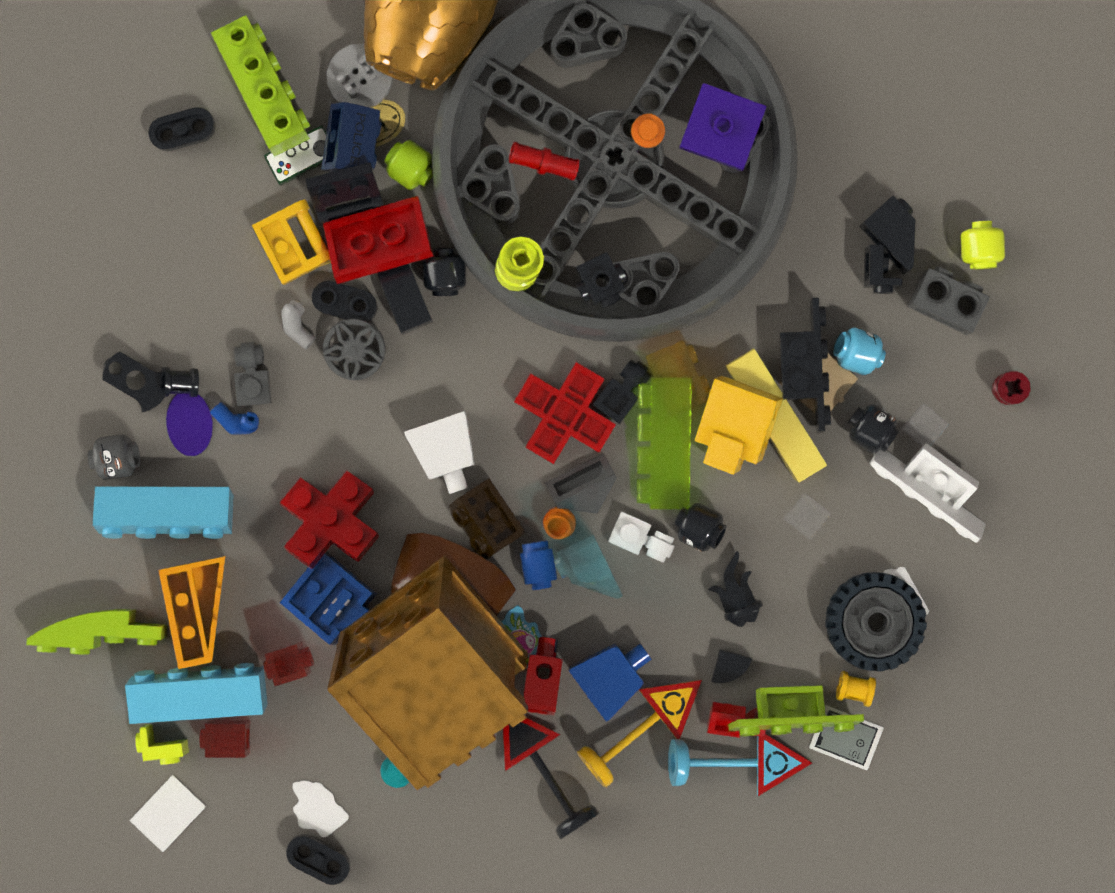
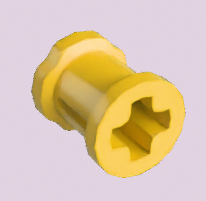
M842 671L837 684L836 699L840 701L844 698L863 702V705L866 707H870L875 693L876 678L862 679L849 676L848 672Z

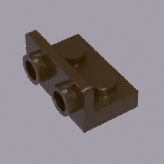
M490 478L449 504L454 522L459 527H463L470 538L469 541L472 549L484 559H488L526 533Z

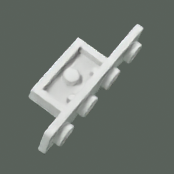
M927 443L924 444L907 465L888 451L883 452L879 450L874 453L870 465L878 475L885 479H890L901 488L905 495L917 499L928 507V510L935 517L942 518L951 524L961 536L970 538L975 543L982 538L986 524L962 507L978 488L980 482Z

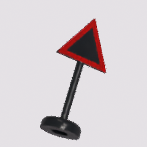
M528 718L515 727L508 724L503 728L505 771L528 756L531 757L569 816L556 828V833L560 839H563L600 814L593 805H588L575 812L537 753V750L560 736V734Z

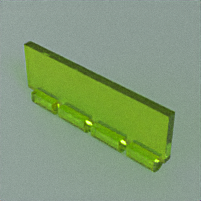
M651 377V383L638 384V408H651V413H638L637 441H650V446H637V473L650 474V478L637 479V503L649 504L650 509L690 508L691 377Z

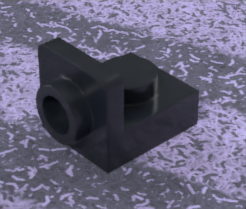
M870 244L865 248L864 288H873V293L892 294L893 288L903 285V279L883 278V273H887L889 268L888 253H884V245Z

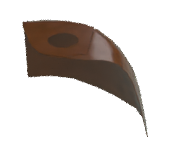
M425 533L407 534L393 575L391 594L444 555L496 616L516 591L508 576L496 565L478 554L440 536Z

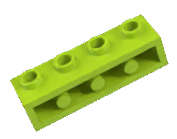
M247 15L211 32L247 107L274 157L309 140L310 138L305 130L310 127L309 121L302 108L297 111L295 110L291 100L296 98L288 80L281 82L276 71L282 68L273 51L267 53L262 45L263 42L267 41V38L259 23L257 22L252 25Z

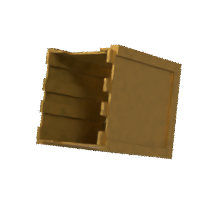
M444 555L340 632L327 690L418 791L423 786L429 788L441 779L439 773L453 763L458 767L470 759L471 754L469 752L477 746L484 749L496 740L494 734L508 724L515 727L527 718L528 705L525 703V698L514 687L515 675L527 667L528 652Z

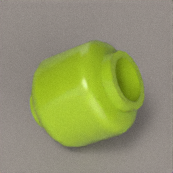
M407 140L404 143L397 142L384 160V163L387 165L386 172L388 176L408 190H413L419 185L425 187L433 177L431 168L432 154L412 140Z

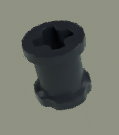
M163 367L160 376L162 397H168L169 394H189L190 397H197L199 391L198 369L174 371L170 370L169 367Z

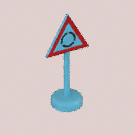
M767 734L757 736V758H690L688 746L682 739H672L668 751V772L672 786H682L687 782L690 767H757V796H760L812 764V762Z

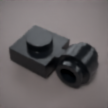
M631 359L620 373V376L624 378V383L621 385L612 378L593 405L620 425L639 399L631 390L636 387L641 391L652 377V374L648 372L649 368L639 360L636 363Z

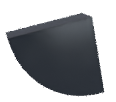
M719 649L711 682L727 683L739 678L749 668L752 658Z

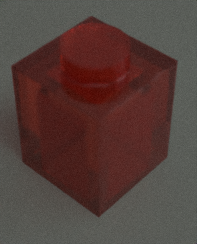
M210 720L207 722L205 729L200 730L199 737L200 749H205V758L247 757L250 754V720Z

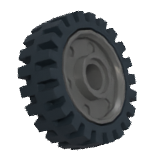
M868 572L851 577L837 588L838 590L830 598L829 606L826 609L825 627L827 628V635L833 648L844 660L860 669L879 672L898 668L899 665L905 664L912 655L917 653L920 643H923L925 638L924 630L927 629V622H925L926 611L922 606V600L910 585L891 574ZM878 612L883 616V625L878 630H871L868 626V619L873 613Z

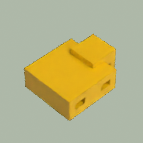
M722 375L715 378L694 440L708 446L703 463L734 475L741 470L744 460L754 464L762 461L783 398Z

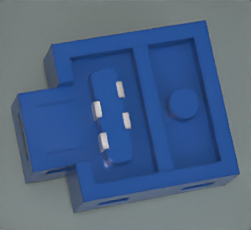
M326 552L312 570L309 567L279 603L326 643L336 645L340 632L371 610L367 606L377 593Z

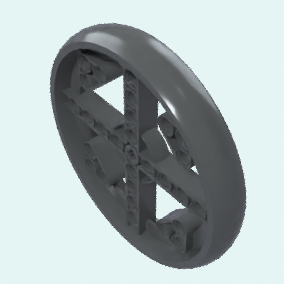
M523 0L486 28L467 58L465 57L453 73L437 113L432 141V174L438 209L449 238L458 255L474 277L506 307L525 319L554 332L593 341L624 342L667 335L693 325L730 302L751 282L776 247L791 210L797 181L798 151L796 130L783 85L771 62L757 42L740 24L707 0ZM580 15H587L592 19L593 23L588 28H579L574 21ZM623 25L646 28L672 38L626 111L618 109L604 110L583 119L512 74L514 69L523 60L550 41H552L551 57L553 61L560 67L569 68L619 56L624 51L627 42V32ZM613 32L620 36L621 42L616 46H608L604 43L603 36ZM681 40L691 41L695 50L692 53L684 54L678 50L677 43ZM562 43H570L574 46L575 52L571 56L564 57L556 49ZM699 55L717 71L733 94L767 106L760 123L761 133L756 135L745 164L746 167L749 163V177L746 193L738 215L664 170L662 142L653 148H643L637 145L633 138L627 137L623 132V128L626 125L633 123L636 118L643 114H654L660 118ZM663 68H671L676 72L677 78L672 82H666L660 78L659 72ZM499 81H506L512 88L508 94L498 95L493 91L494 85ZM646 96H654L659 101V107L655 110H647L642 106L641 100ZM529 98L535 99L539 102V109L534 113L524 112L521 108L524 100ZM492 103L566 148L565 156L579 159L580 162L575 180H570L576 191L540 246L544 255L543 263H547L552 267L553 274L546 280L537 278L532 286L522 291H512L503 287L495 274V265L504 244L508 242L499 230L496 222L503 225L515 222L520 214V204L507 151L502 146L494 144L486 146L480 153L483 127ZM555 116H561L567 120L568 125L562 131H555L549 125L550 120ZM580 135H592L596 140V144L590 149L581 148L577 143ZM615 152L620 153L622 164L619 165L616 162L615 166L609 165L608 154L610 153L613 156ZM492 154H498L504 159L503 165L497 170L489 169L485 164L486 159ZM720 164L721 168H723L726 172H740L737 169ZM639 169L648 170L652 175V181L646 185H641L635 181L634 173ZM594 179L602 180L606 185V191L603 194L594 195L588 190V183ZM480 182L486 186V192L482 197L473 198L468 194V188L472 183ZM666 187H674L679 191L680 199L676 202H667L662 196V190ZM643 199H647L718 244V247L703 262L677 279L675 278L679 272V262L669 252H659L613 263V265L620 263L628 281L624 285L625 291L619 294L621 300L606 308H603L601 303L593 306L591 300L584 302L578 288L557 281L603 207L612 209L625 208L637 204ZM502 200H509L514 204L515 208L510 215L502 216L496 212V205ZM696 204H701L707 208L708 217L704 220H696L692 217L690 208ZM576 207H582L588 212L589 217L583 223H575L569 216L570 212ZM723 222L732 223L736 228V235L732 238L723 237L719 232V225ZM558 235H564L570 239L571 245L568 250L559 252L552 246L553 239ZM660 260H666L672 265L673 272L668 277H661L655 272L654 265ZM603 278V286L605 287L608 285V282ZM642 288L651 289L654 292L655 301L650 305H642L637 300V292Z

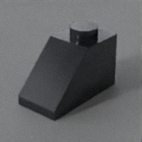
M891 196L859 227L875 245H884V253H888L889 260L902 274H905L914 267L916 220L911 215L913 213L912 208L904 199L899 198L897 200L894 196Z

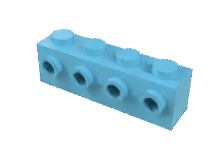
M95 487L93 527L103 537L112 539L122 538L123 534H136V537L144 539L155 538L156 534H169V537L177 539L189 538L190 534H203L205 538L219 539L223 537V534H232L234 495L230 487Z
M253 663L237 664L233 669H221L219 665H211L201 668V671L188 672L187 668H174L164 674H155L153 670H143L134 673V676H131L125 685L129 724L262 715L268 705L264 666L254 667Z

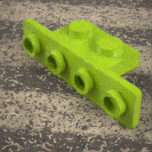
M822 685L767 687L756 689L758 719H739L729 723L728 728L729 731H739L740 736L759 735L760 730L771 729L772 735H783L792 733L791 728H803V733L806 734L823 732V727H834V732H848L854 730V725L864 722V714L826 716Z

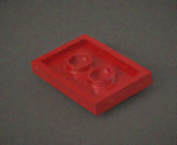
M418 196L323 223L333 276L337 284L433 257L423 209Z

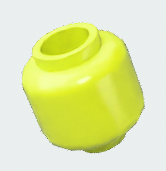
M992 221L972 222V229H967L961 233V259L964 263L970 264V269L997 268V263L1004 260V231L1000 228L992 227Z

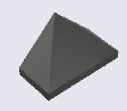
M603 453L549 480L545 484L557 508L597 514L617 477Z

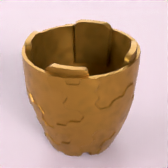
M365 0L364 50L366 62L370 66L374 65V69L389 77L409 84L415 83V80L418 79L421 81V88L436 90L457 70L465 57L467 58L491 21L498 0Z

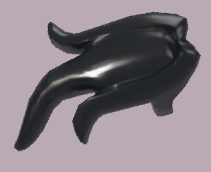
M736 551L724 572L726 592L716 585L711 586L708 590L719 595L725 610V620L738 627H743L746 622H755L759 608L763 606L761 600H755L747 581L752 571L743 573L740 578L741 586L738 585L734 577V570L739 560V552Z

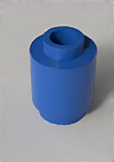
M548 540L522 544L523 553H520L524 584H531L532 590L552 587L551 581L557 580L553 549L549 548Z

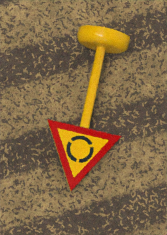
M702 680L639 689L655 713L601 757L589 746H584L577 751L582 762L603 787L607 788L614 780V776L606 763L659 719L664 722L676 739H680Z

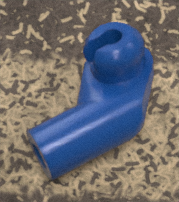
M220 402L210 411V414L231 435L251 434L258 429L259 417L254 412L233 414L223 402Z

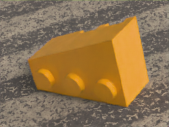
M225 556L158 570L178 669L212 662Z

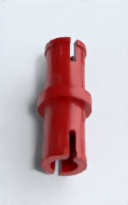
M515 141L512 144L508 159L511 164L514 163L536 169L538 174L545 175V173H550L572 181L577 176L580 164L579 159L552 153L550 148L544 147L541 150Z

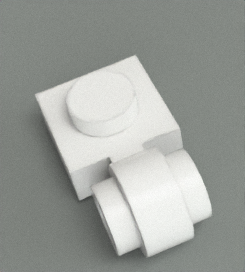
M622 511L608 542L639 555L642 545H645L648 548L646 555L663 563L666 557L670 558L675 547L672 545L674 538L659 531H656L654 536H647L651 524Z

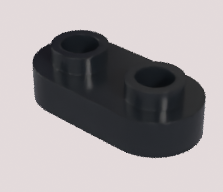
M195 107L155 119L149 127L148 134L150 141L155 147L168 152L209 140L215 132L216 124L213 116L207 110ZM197 121L205 123L202 131L197 132L194 130V124ZM172 130V138L167 141L163 140V132Z
M323 281L312 292V303L318 311L340 319L360 318L369 322L375 317L378 310L377 301L371 293L344 284H337V282ZM327 291H331L334 294V299L331 303L323 302L322 296ZM359 300H363L366 303V308L362 312H356L354 309V304Z
M298 835L287 846V860L293 867L326 884H339L349 874L350 860L348 856L341 850L311 835ZM301 845L309 847L310 854L308 856H303L299 853ZM332 860L337 861L340 869L337 871L330 870L328 862Z

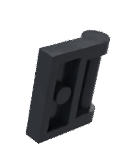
M371 162L306 178L307 189L320 226L331 220L384 206ZM358 198H364V199H360V200H356V201H352V202H348V203H344V204H340V205L333 206V205L338 204V203H342V202H346V201H350V200H354V199H358Z

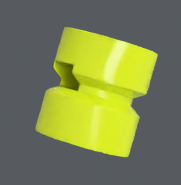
M521 236L506 242L499 253L495 265V274L500 284L512 291H522L532 286L543 267L544 255L541 247L532 239Z

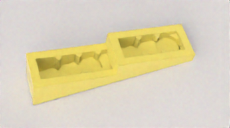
M754 348L725 365L733 380L782 398L781 390ZM782 400L770 440L793 479L800 483L826 467L827 464L788 401Z

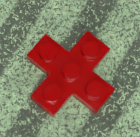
M577 362L560 390L530 374L514 403L542 420L525 448L554 464L571 436L599 453L616 426L612 421L588 408L604 378Z
M349 471L343 474L327 495H324L300 477L279 502L285 510L303 522L284 546L285 550L311 570L332 544L359 563L379 538L375 530L355 517L374 494L373 489Z

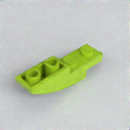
M136 609L102 610L56 622L28 637L26 645L37 646V652L48 653L57 652V647L70 648V654L88 655L90 654V649L101 647V636L104 637L105 643H124V638H135L138 645H157V640L167 638L168 624L135 622Z

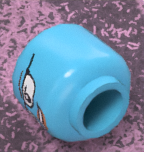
M857 327L851 328L847 332H842L838 336L833 350L839 366L860 375L870 374L875 368H880L886 356L881 337Z

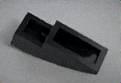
M410 264L377 273L402 335L433 322Z

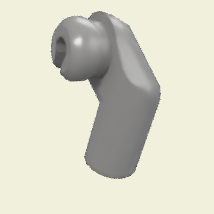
M291 300L289 304L283 306L281 311L283 330L306 350L315 341L316 337L302 326L301 316L305 311L303 303L299 300Z

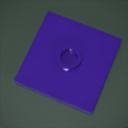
M703 83L679 148L743 171L767 106Z

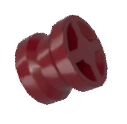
M1010 371L999 375L992 385V393L995 399L1004 405H1014L1023 402L1031 391L1028 378L1018 371Z

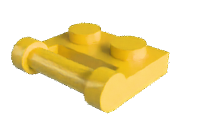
M306 199L300 200L252 225L283 285L331 262L328 248L308 212L310 206ZM293 217H297L316 256L310 259L306 258L287 221Z

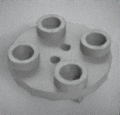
M365 44L349 45L339 50L330 60L326 72L327 85L333 97L339 103L348 102L372 108L380 104L389 94L393 78L374 69V65H368L364 50ZM357 69L358 73L353 74V70ZM362 80L367 81L365 85L361 84Z

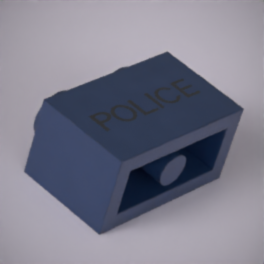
M348 102L331 104L321 170L333 172L371 162L374 170L377 161L375 153L376 139L381 132V121L379 120L381 110Z

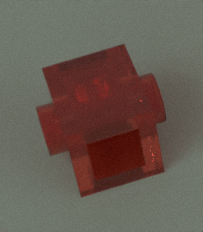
M302 641L264 654L266 658L263 661L264 670L267 678L273 680L274 686L306 677L312 673L310 667L314 666V660L309 647L304 648Z

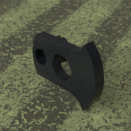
M120 351L105 361L102 380L136 399L141 406V413L155 408L165 398L162 397L160 390L161 372L150 370ZM112 362H119L121 365V370L117 374H111L109 371V365ZM132 371H140L145 376V384L138 390L130 389L126 384V377Z

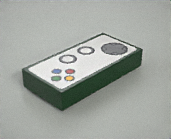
M323 125L307 132L309 140L275 157L271 152L264 155L280 186L322 165L326 131Z

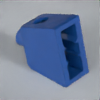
M615 643L568 667V671L607 722L642 687L644 681L637 673V670L652 659L641 644H638L624 655Z

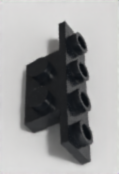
M812 298L810 301L811 331L780 333L783 400L814 399L816 433L825 432V425H831L830 405H824V392H829V374L822 370V359H827L828 347L827 339H821L820 326H826L825 306H819V298Z

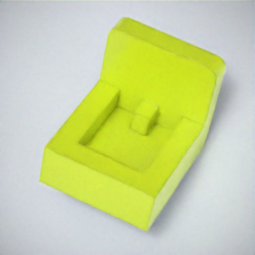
M153 724L141 726L139 729L140 733H136V749L138 753H142L143 761L160 759V765L174 764L180 762V757L189 753L188 739L155 743Z

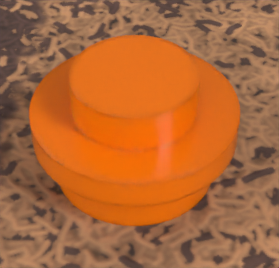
M643 114L633 122L631 135L637 145L643 148H653L662 142L665 135V126L658 116Z
M554 507L545 514L543 526L551 538L565 539L573 534L576 528V518L570 510Z

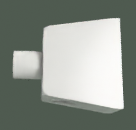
M465 411L404 432L429 480L443 476L449 494L468 488L462 469L475 465L468 418Z

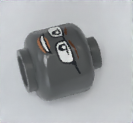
M123 434L100 437L95 441L93 450L88 451L89 467L91 470L95 469L98 476L104 480L129 477L134 473L135 468H138L140 465L139 447L135 441L132 442L128 436Z

